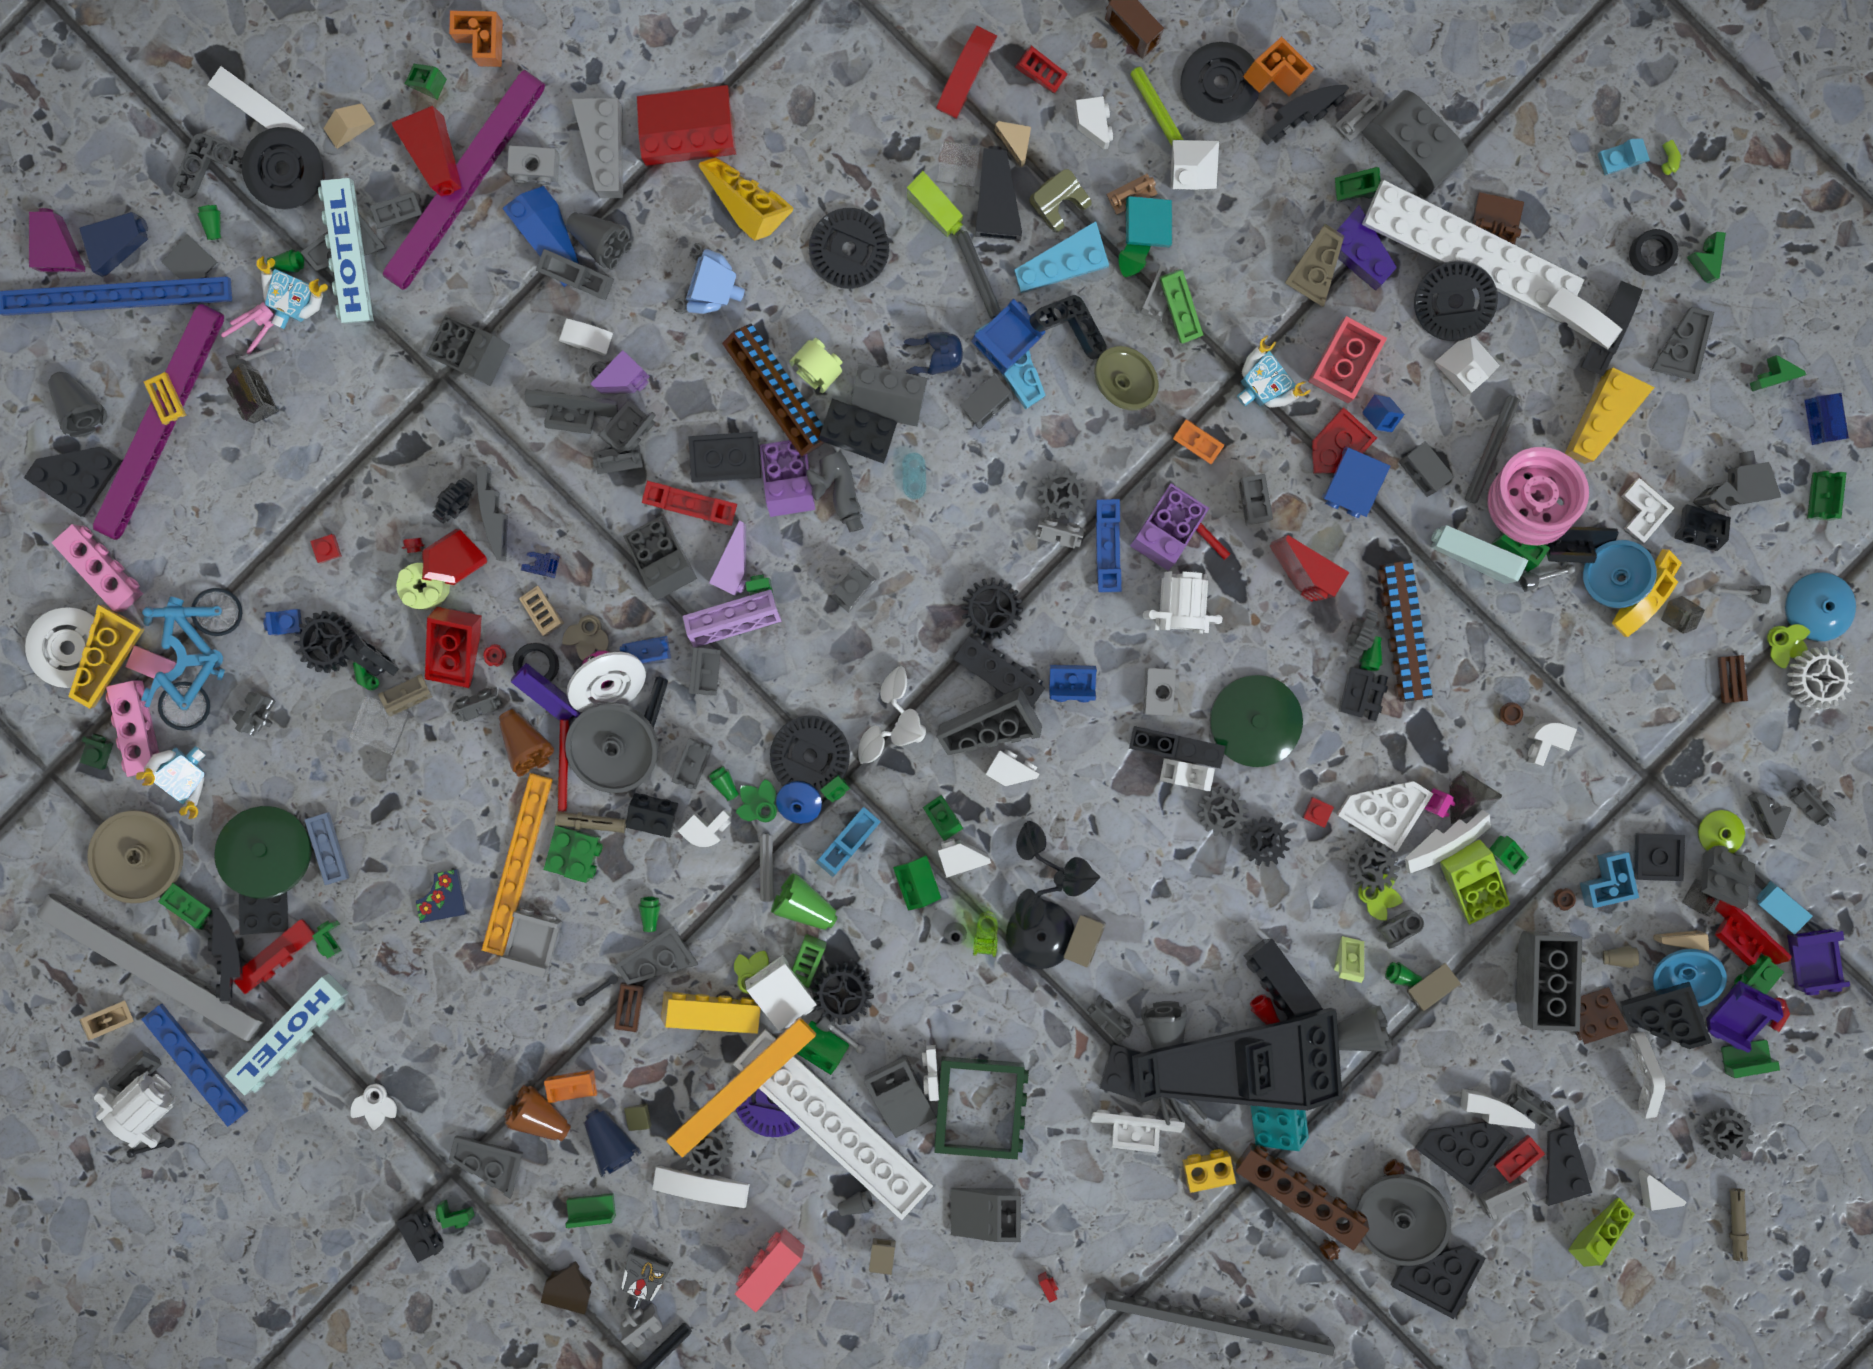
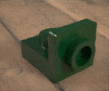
M92 733V736H84L82 742L86 744L80 763L101 770L105 769L114 743L106 741L107 737Z

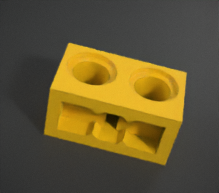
M1223 1149L1212 1150L1209 1155L1204 1156L1192 1154L1187 1156V1159L1182 1160L1187 1187L1190 1193L1236 1184L1231 1157ZM1217 1163H1225V1168L1222 1171H1214ZM1196 1167L1203 1169L1199 1176L1191 1175L1192 1170Z

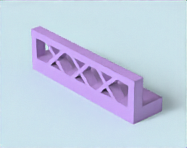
M772 590L683 616L686 633L693 647L782 622Z

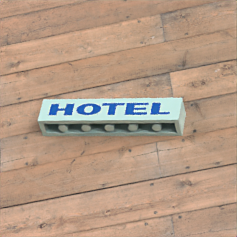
M350 178L321 180V187H318L320 201H324L325 211H322V220L328 228L325 241L327 248H331L332 258H329V268L331 272H334L335 281L332 282V289L334 295L338 296L339 305L335 307L337 318L341 319V323L345 324L374 321L354 181Z
M330 974L321 977L225 1077L244 1096L252 1091L254 1093L259 1091L265 1085L263 1080L268 1075L272 1077L281 1068L279 1063L284 1058L288 1060L297 1052L295 1047L300 1042L304 1044L312 1037L313 1033L311 1031L316 1026L321 1027L330 1018L327 1014L332 1009L336 1011L345 1003L343 998L349 992Z

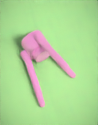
M262 302L252 310L230 321V325L233 326L223 332L221 336L226 337L253 319L259 326L264 324L265 326L246 351L247 354H251L269 328L273 326L271 322L275 314L265 305V302Z

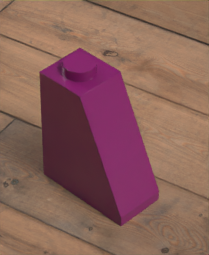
M39 208L38 212H29V267L38 272H85L84 263L63 217L48 208Z

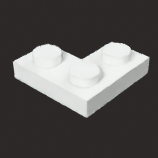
M1637 478L1621 496L1638 510V513L1624 529L1641 544L1648 540L1674 509L1671 504L1640 478Z
M927 1045L926 1052H922L923 1066L928 1068V1075H924V1094H929V1101L939 1100L936 1045Z

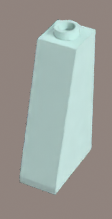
M1447 525L1440 527V529L1437 528L1431 537L1433 543L1430 548L1504 584L1518 582L1528 562L1525 558Z

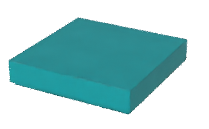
M1128 196L1126 198V244L1171 247L1172 200Z

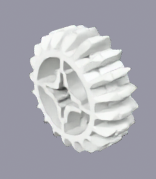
M1821 647L1820 649L1811 648L1810 651H1803L1802 656L1794 658L1797 664L1789 665L1794 671L1787 674L1788 677H1792V681L1788 682L1787 685L1794 686L1790 693L1792 695L1798 694L1796 700L1798 702L1804 701L1803 705L1805 707L1812 706L1813 709H1820L1821 707L1822 709H1829L1830 705H1839L1838 700L1844 701L1846 699L1844 693L1851 692L1847 685L1854 683V681L1849 680L1848 675H1852L1854 672L1847 671L1846 668L1849 667L1850 663L1843 662L1845 656L1837 655L1836 650H1828L1827 647ZM1816 661V665H1813L1811 672L1807 673L1810 665ZM1813 676H1820L1827 680H1819L1818 678H1813ZM1806 681H1807V682L1809 683V685H1810V690H1809V688H1808V686H1807V684H1806ZM1831 684H1833L1832 689L1825 695V692H1827L1828 687Z

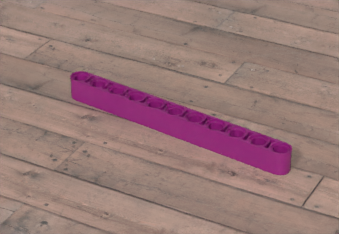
M523 70L517 76L456 165L462 189L442 197L436 193L383 271L384 278L402 290L409 287L545 89V83L526 70Z
M199 304L194 310L165 371L168 373L183 407L224 322V314L204 304ZM161 380V382H162V384H163V387H164V389H165V391H166V393H167V395H168V398H169V400H170V402H171V404H172V407H173V409H174V411H175V413H176L177 411H176V409H175V407H174V404H173V402H172V400H171V398H170V395H169V393H168V391H167V389H166V387H165V384H164L163 380ZM157 388L156 394L161 402V405L165 411L166 416H169V412ZM152 400L93 523V530L114 540H118L123 535L177 422L176 420L170 421L167 425L162 424Z

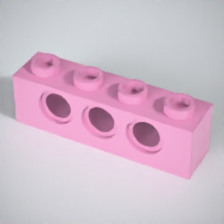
M71 524L52 544L114 612H124L143 595L139 589L140 585L135 579L128 577L123 572L124 567L117 560L111 559L108 555V549L103 544L97 543L92 538L94 534L89 528L84 525ZM83 545H86L87 551L82 555L81 548ZM99 562L102 563V570L100 572L96 568ZM116 578L118 585L116 589H113L112 581Z
M133 680L106 687V700L112 710L111 722L113 727L116 728L118 736L116 744L121 751L123 758L121 765L127 777L136 776L138 772H144V767L154 754L159 753L150 710L144 707L146 702L141 701L145 690L143 681ZM126 701L130 703V710L128 712L124 708ZM132 723L135 725L136 728L134 734H131L130 732V725ZM136 746H138L141 750V754L139 757H137L135 754Z

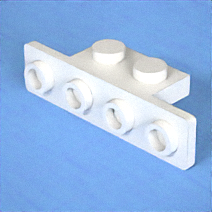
M1097 1110L1092 1113L1090 1118L1092 1123L1113 1125L1111 1148L1153 1153L1159 1151L1160 1130L1181 1133L1185 1128V1123L1179 1122L1177 1118H1169L1170 1125L1167 1126L1165 1120L1156 1119L1155 1116L1143 1115L1142 1117H1133L1132 1113L1127 1112L1115 1115L1110 1114L1108 1110Z

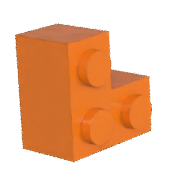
M450 11L449 34L456 43H472V58L478 66L502 67L503 21L496 11Z
M1281 36L1253 62L1243 77L1259 93L1273 81L1290 97L1306 81L1314 68Z

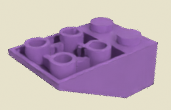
M790 440L761 444L760 454L765 498L770 517L816 510L815 501L812 496V486L807 478V470H810L808 454L801 457Z
M1170 484L1130 544V547L1169 571L1178 560L1209 508L1173 484Z

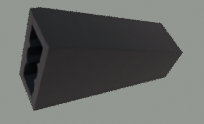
M989 146L988 149H983L975 237L1021 241L1022 228L1007 150H1002L999 146Z

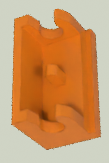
M1188 419L1184 420L1173 438L1210 464L1213 463L1224 447V443Z
M594 1069L550 1076L544 1081L548 1103L597 1096L598 1094Z

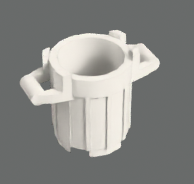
M1172 571L1164 572V578H1162L1160 612L1155 610L1143 612L1144 619H1156L1155 630L1157 631L1178 629L1193 630V633L1203 634V630H1205L1204 633H1209V624H1220L1223 621L1221 615H1206L1208 595L1207 574L1202 575V573L1183 572L1182 574H1172Z
M148 1071L137 1076L117 1096L108 1091L106 1087H101L94 1096V1100L100 1104V1110L96 1112V1118L99 1121L103 1120L106 1127L116 1137L128 1142L131 1148L136 1147L141 1141L150 1148L157 1146L161 1135L152 1126L173 1107L177 1099L176 1096L171 1097L168 1090L171 1088V1085L158 1074H155L153 1077L148 1076Z

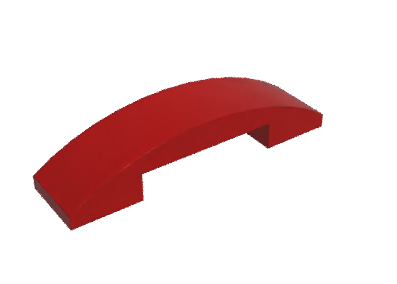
M976 26L948 79L936 107L937 110L955 119L958 118L967 100V95L997 39V35Z
M648 480L641 502L653 507L732 526L737 504L699 495Z

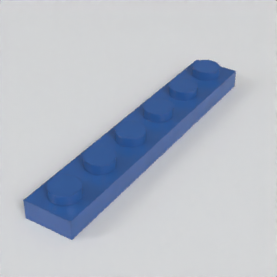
M163 1004L158 1005L141 1019L227 1127L249 1111Z

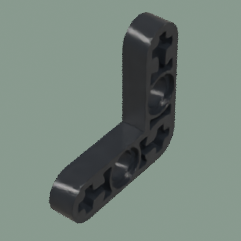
M1071 295L1043 306L1030 316L1031 326L1039 332L1069 322L1084 353L1090 359H1098L1107 350V345L1082 298L1077 295ZM1069 306L1075 307L1071 310L1068 309ZM1054 308L1059 310L1061 318L1055 315ZM1045 316L1047 317V320H1046V321H1041V320H1040L1041 318H1044ZM1081 322L1087 326L1088 332L1081 328Z

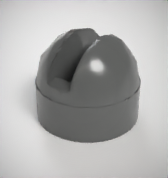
M594 362L590 366L589 373L593 379L601 373L595 370L596 367L603 370L607 367L604 362Z

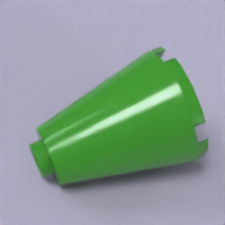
M792 873L781 886L783 890L780 895H776L771 912L776 916L826 930L828 927L832 928L837 920L836 910L804 879Z

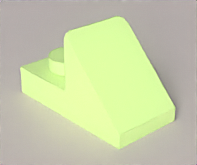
M1341 937L1334 970L1339 972V978L1362 983L1364 979V941Z

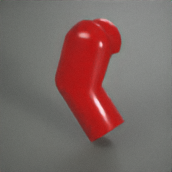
M1776 997L1774 999L1781 1002L1784 1016L1779 1022L1772 1020L1769 1027L1780 1032L1789 1018L1790 1012L1786 1001L1783 998Z

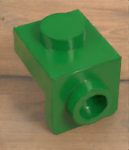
M764 574L751 576V581L745 582L750 596L767 590H772L773 593L771 579L764 578Z
M837 776L820 791L833 803L835 800L843 797L850 787L844 779Z
M329 920L317 927L318 932L312 935L317 943V950L322 956H326L327 959L342 951L330 933L331 930L340 925L338 920L332 923Z
M447 1200L441 1201L435 1210L436 1219L438 1222H441L442 1229L455 1226V1229L465 1227L475 1216L473 1207L450 1212Z

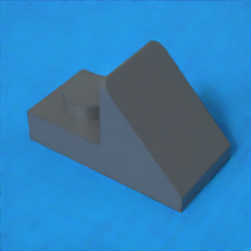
M1755 792L1747 796L1766 838L1779 839L1791 812V807L1780 806L1772 810L1773 803L1766 794Z

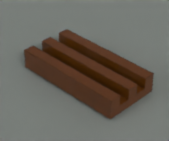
M1744 655L1718 657L1722 703L1748 701ZM1726 661H1729L1731 698H1729Z
M623 982L620 984L614 1029L637 1033L644 993L643 985H627ZM625 989L629 990L625 1023L620 1025ZM634 991H638L632 1027L629 1026L631 1018Z

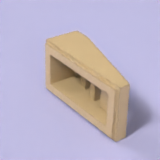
M536 586L519 598L542 636L549 635L565 624L539 586ZM538 594L540 598L529 604L528 600ZM543 602L544 606L534 612L532 608ZM545 610L549 611L548 614L539 619V614ZM552 617L554 619L546 626L543 625V622Z
M1699 930L1653 935L1655 941L1665 945L1709 952L1708 934Z

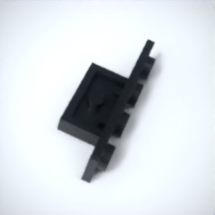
M1570 527L1559 539L1545 544L1550 548L1546 554L1548 561L1595 563L1597 558L1595 548L1605 543L1616 541L1619 534L1618 529Z

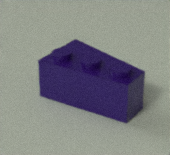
M1358 205L1337 229L1339 233L1344 235L1338 259L1376 291L1397 267L1376 232L1362 225L1366 215L1360 205Z

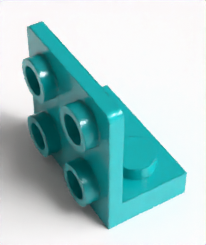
M1251 1106L1256 1146L1259 1144L1268 1148L1298 1152L1301 1150L1309 1138L1306 1111Z

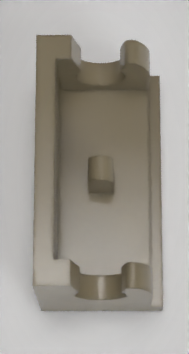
M422 674L378 694L386 713L390 717L433 697Z
M1080 915L1064 958L1086 968L1089 967L1106 923L1086 915Z
M1443 963L1435 971L1409 988L1407 993L1417 1007L1425 1011L1461 985V983L1448 965Z

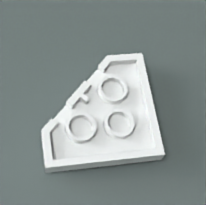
M1414 781L1348 795L1336 815L1397 852L1433 793Z

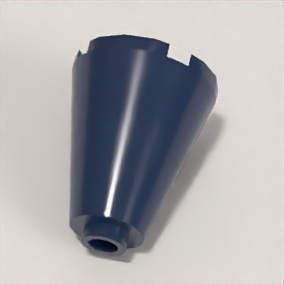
M596 1109L586 1115L587 1120L584 1122L601 1177H605V1171L611 1174L631 1162V1157L634 1156V1153L637 1157L642 1153L640 1148L604 1110L599 1112Z

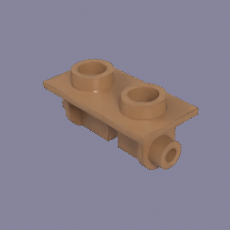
M1147 173L1106 195L1116 215L1126 211V198L1128 196L1151 198L1158 193L1154 187L1156 183L1153 177H1149Z

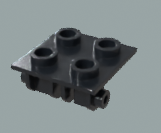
M287 892L267 899H255L239 894L240 935L286 932L288 930Z

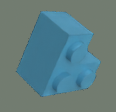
M1618 850L1597 855L1602 878L1580 882L1584 905L1592 908L1639 898L1629 852Z

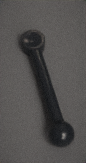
M611 975L604 984L585 997L578 998L577 1005L584 1006L588 999L610 984H616L618 977Z
M168 1138L164 1142L158 1143L154 1148L147 1146L137 1150L129 1149L126 1155L129 1158H133L136 1154L157 1148H170L175 1144L173 1138Z

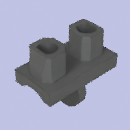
M249 692L245 697V703L249 705L246 712L243 710L237 711L232 718L237 724L235 729L238 732H245L254 736L256 731L259 732L263 726L270 728L273 723L268 717L272 713L270 710L276 701L271 697Z

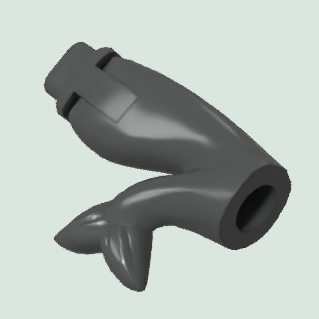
M836 452L819 460L820 475L812 470H807V478L812 486L813 498L818 501L834 480L833 505L837 515L841 518V522L847 525L849 532L863 529L864 527L861 522L863 515L860 514L861 508L856 496L852 472L842 452Z

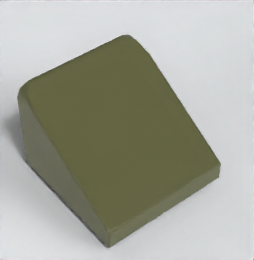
M647 1103L624 1108L629 1131L650 1129L652 1125Z

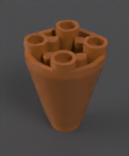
M515 709L499 716V725L512 771L518 777H521L536 766L537 768H543L549 764L550 760L548 758L554 753L552 744L520 713H517Z
M523 1085L517 1094L518 1100L515 1105H510L504 1114L506 1127L554 1141L557 1139L563 1141L571 1125L535 1088Z

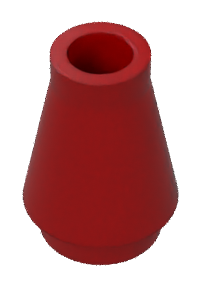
M1261 994L1250 1002L1251 1011L1265 1025L1280 1022L1271 998Z

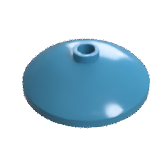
M1616 540L1605 543L1595 550L1597 554L1595 563H1585L1583 580L1588 593L1594 600L1608 607L1624 608L1637 604L1651 592L1656 581L1657 569L1652 555L1642 545L1633 541ZM1620 576H1626L1624 581H1618Z
M1812 573L1802 577L1791 587L1786 598L1785 612L1790 625L1799 624L1810 630V634L1806 639L1829 641L1838 638L1849 629L1855 617L1856 601L1851 588L1840 577L1830 573ZM1827 602L1830 604L1829 610L1825 607Z
M1684 949L1667 955L1657 964L1653 972V985L1655 991L1690 982L1700 1007L1711 1003L1721 995L1726 986L1727 975L1722 962L1713 954L1698 949Z

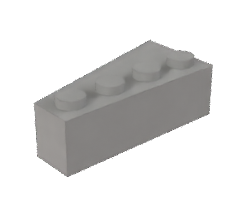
M618 98L571 99L596 193L600 198H623L622 105Z

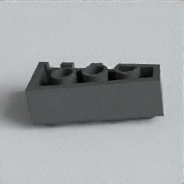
M1018 688L940 724L936 737L947 755L977 750L978 747L998 746L999 743L1009 741L1015 743L1025 738H1040L1042 724L1021 688Z

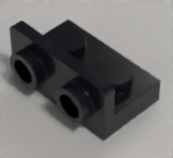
M1686 504L1682 509L1681 526L1675 533L1674 538L1708 550L1718 551L1729 540L1731 517Z
M357 634L342 650L345 656L375 676H378L380 673L384 674L385 671L394 676L399 670L391 657Z
M423 1207L396 1222L417 1263L432 1255L439 1254L444 1248L442 1236L434 1230L432 1218L428 1212L424 1211Z

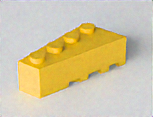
M1614 367L1606 370L1604 376H1601L1564 454L1583 464L1593 462L1655 387Z
M105 605L97 606L96 615L89 631L90 634L83 649L82 658L68 696L89 709L97 705L106 691V687L110 685L145 628L114 612Z
M664 991L661 1020L666 1028L758 1034L761 1008L750 997H742L741 1000L732 999L730 996L711 997L706 994L693 995Z

